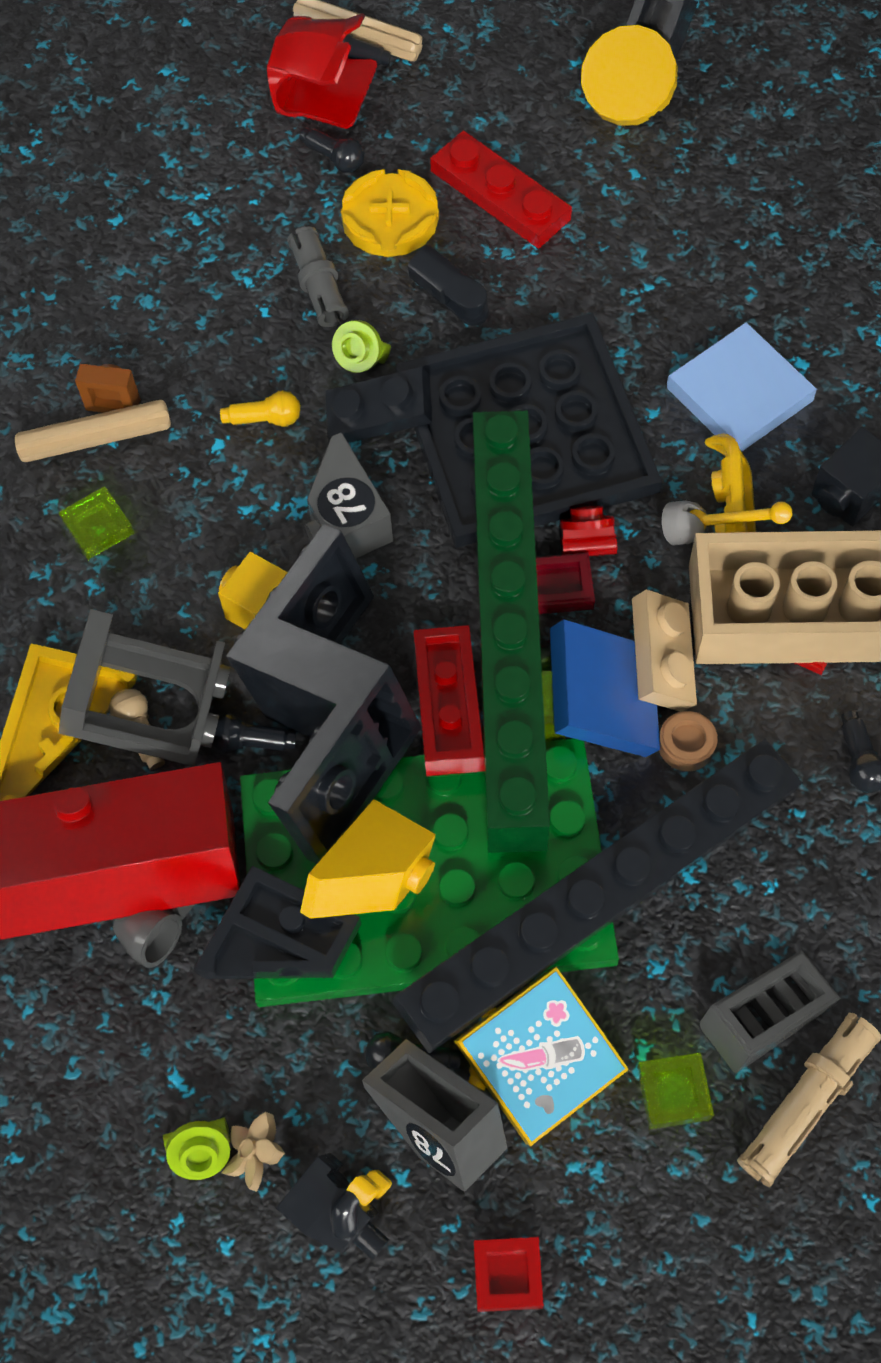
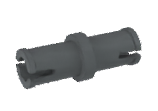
M311 226L298 228L295 231L300 243L297 242L296 236L292 233L288 236L287 242L299 268L297 276L299 285L304 292L309 294L317 315L318 324L322 327L337 326L341 322L336 311L339 312L341 319L345 321L349 316V310L343 301L336 283L338 279L336 266L332 261L327 260L318 231Z

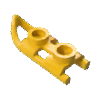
M726 433L708 437L705 440V445L725 456L721 460V470L713 471L711 475L713 492L717 502H726L724 513L755 510L752 472L747 459L740 451L738 442L733 436ZM756 521L715 525V533L756 532Z

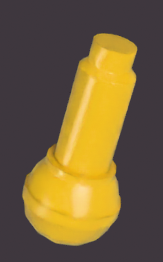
M282 390L265 398L264 401L230 404L229 407L220 409V417L223 424L231 423L232 425L268 421V423L287 427L296 422L301 409L296 396L291 392Z

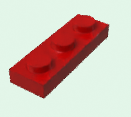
M464 130L430 158L432 173L538 249L571 221L572 206Z
M469 625L414 630L426 776L484 772V749Z

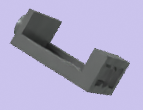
M90 609L62 704L58 734L194 766L200 746L211 748L219 715L210 713L209 708L212 697L223 699L231 666L220 664L225 642L217 641L212 658L112 634L110 630L113 614ZM101 667L176 684L187 689L194 696L198 705V714L195 720L187 727L173 730L89 711Z

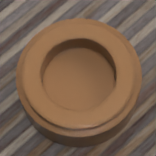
M682 711L670 716L662 725L659 735V752L661 757L668 765L680 771H695L706 766L711 761L717 746V732L712 722L702 714L692 711Z

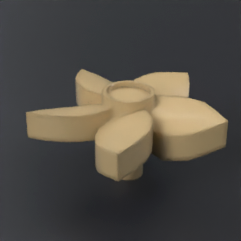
M264 1112L254 1119L250 1128L231 1126L230 1140L233 1147L238 1150V1153L227 1163L222 1174L235 1177L245 1172L246 1185L250 1190L256 1192L263 1176V1163L274 1165L285 1154L282 1148L273 1142L276 1135V1124L273 1114Z

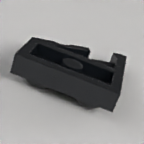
M252 866L194 969L197 975L205 979L333 978L361 926V919L355 914L310 919L300 913L304 890Z

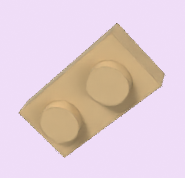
M646 589L632 598L638 699L682 712L697 705L689 603Z

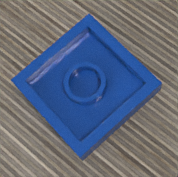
M565 619L550 628L555 734L642 757H647L659 751L660 739L657 705L638 699L635 641Z

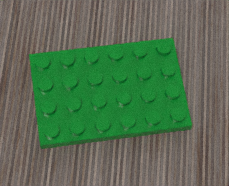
M574 738L545 741L550 819L548 851L488 853L485 771L426 776L424 755L402 757L374 799L436 834L429 859L435 862V867L428 882L419 894L409 891L395 910L355 914L360 917L361 926L333 978L254 979L255 1002L257 1006L266 1007L402 991L601 853L584 741ZM290 770L241 775L247 874L251 867L254 866L305 891L308 874L316 864L305 857L268 804L274 795L278 781ZM613 922L551 967H557L560 972L617 966L619 957Z

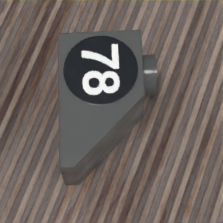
M339 433L332 436L307 499L311 521L304 526L310 542L323 524L341 530L355 559L393 542L391 514L343 434Z
M407 1039L362 1080L366 1091L416 1155L464 1192L507 1149L498 1103Z

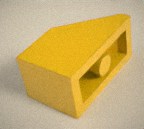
M373 799L309 872L300 913L312 919L395 910L409 891L419 894L428 882L435 867V862L430 860L429 856L436 834Z

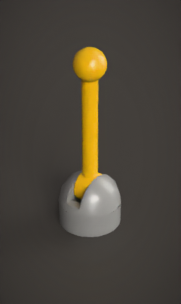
M687 500L667 503L663 509L662 530L666 540L671 545L690 544L694 542L695 534L704 533L709 525L771 519L777 524H785L792 517V508L786 502H777L768 509L707 515L706 511L696 502Z

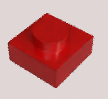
M539 1237L474 1240L477 1312L543 1309Z

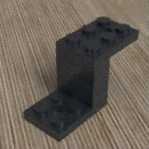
M325 524L322 525L311 542L304 546L294 565L279 585L269 593L265 604L248 627L238 635L233 647L226 655L266 718L310 737L309 745L295 765L278 781L274 795L268 804L305 857L315 864L323 858L372 802L422 728L390 665L340 645L372 601L374 595L342 531Z

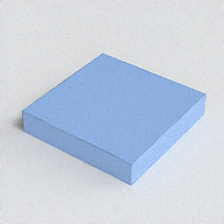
M747 322L670 374L667 382V389L714 435L726 433L733 436L738 442L741 452L813 402L817 390Z

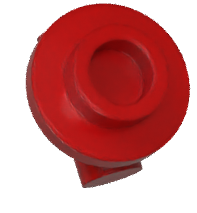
M603 506L571 508V518L560 520L562 555L589 552V556L617 554L614 516L603 515Z

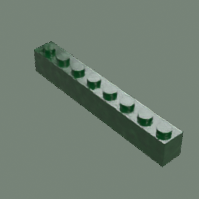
M528 410L473 412L488 853L548 851L550 819Z

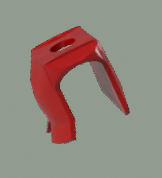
M363 13L347 19H313L309 16H292L286 21L276 36L267 64L269 89L277 114L288 117L303 116L344 129L354 125L377 69V62L373 59H347L351 45L349 42H343L347 34L360 27L365 18Z

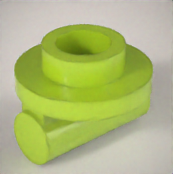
M352 320L342 324L336 330L332 340V350L336 361L345 370L353 373L367 371L373 368L377 362L385 363L391 351V345L381 341L376 329L362 320Z
M225 1117L210 1122H189L180 1126L174 1132L163 1135L167 1163L170 1169L182 1178L202 1180L212 1177L220 1172L229 1160V1142L231 1140Z

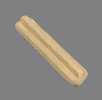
M297 0L293 6L294 16H309L313 19H347L360 14L321 0ZM366 15L360 27L350 33L353 35V38L382 46L384 50L391 52L392 56L410 62L417 60L423 47L422 36L419 33Z
M156 400L18 432L15 435V446L21 461L30 462L167 430L171 425V420L166 403L163 400Z

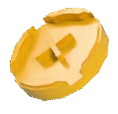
M641 25L619 26L604 33L589 48L582 64L581 86L588 104L603 120L619 126L639 125L648 121L649 117L654 116L658 111L661 112L670 103L677 87L678 67L669 43L657 31Z
M385 169L371 171L356 179L344 193L341 209L344 233L354 246L372 255L393 257L409 254L423 247L435 234L439 220L436 192L425 179L411 171L398 169V174H385Z

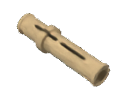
M848 1013L837 1029V1032L820 1053H812L804 1063V1066L808 1069L801 1076L799 1082L782 1101L755 1140L751 1142L745 1152L737 1159L738 1164L757 1181L760 1180L763 1185L771 1187L784 1165L796 1152L829 1105L832 1104L838 1094L845 1096L852 1087L853 1082L850 1078L865 1057L881 1040L879 1031L864 1018L860 1017L859 1019L856 1014Z

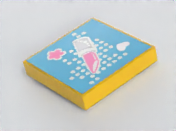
M551 967L454 1040L520 1137L529 1146L536 1143L629 1070L557 967Z

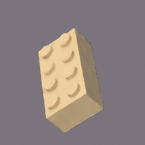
M881 531L695 534L689 562V579L696 664L881 662Z

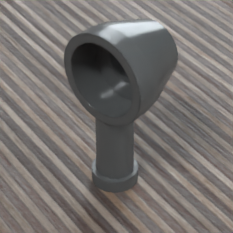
M196 904L167 910L144 911L132 916L117 918L113 924V932L127 953L136 962L146 968H153L163 962L172 952L181 934L182 920Z

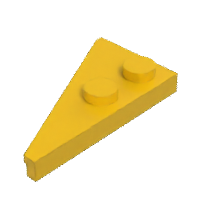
M30 644L0 740V801L29 796L82 740L58 734L62 704L77 654ZM102 666L89 711L106 715L110 711L109 704L111 698L118 691L131 689L136 683L137 675Z

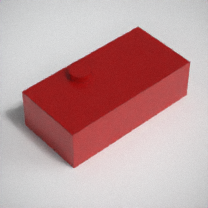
M221 762L0 801L1 940L128 917L144 911L167 910L235 897L240 888L233 808Z

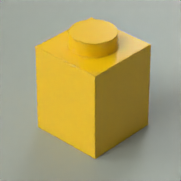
M250 551L239 566H232L221 580L218 595L225 619L246 629L265 604L269 593L279 585L288 572Z

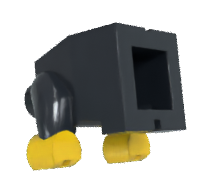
M332 1153L318 1156L276 1209L306 1236L341 1253H344L355 1244L368 1257L374 1260L390 1239L372 1224L379 1212L371 1204V1201L374 1198L379 1200L391 1187L392 1181L381 1171L371 1170L366 1175L355 1177L350 1184L339 1171L344 1164Z

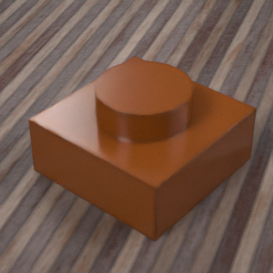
M80 364L75 382L86 411L104 413L139 405L141 399L130 369H122L112 364L100 366Z

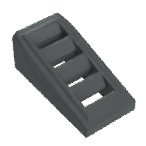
M801 950L711 1005L700 1021V1028L731 1070L737 1073L833 1007L841 998ZM791 977L810 1000V1003L804 1005L786 983L785 979ZM768 991H772V993L779 1000L782 1006L790 1014L788 1017L784 1016V1014L776 1006L773 1000L769 997V995L767 994ZM749 1004L753 1006L769 1029L765 1031L748 1010L747 1006Z

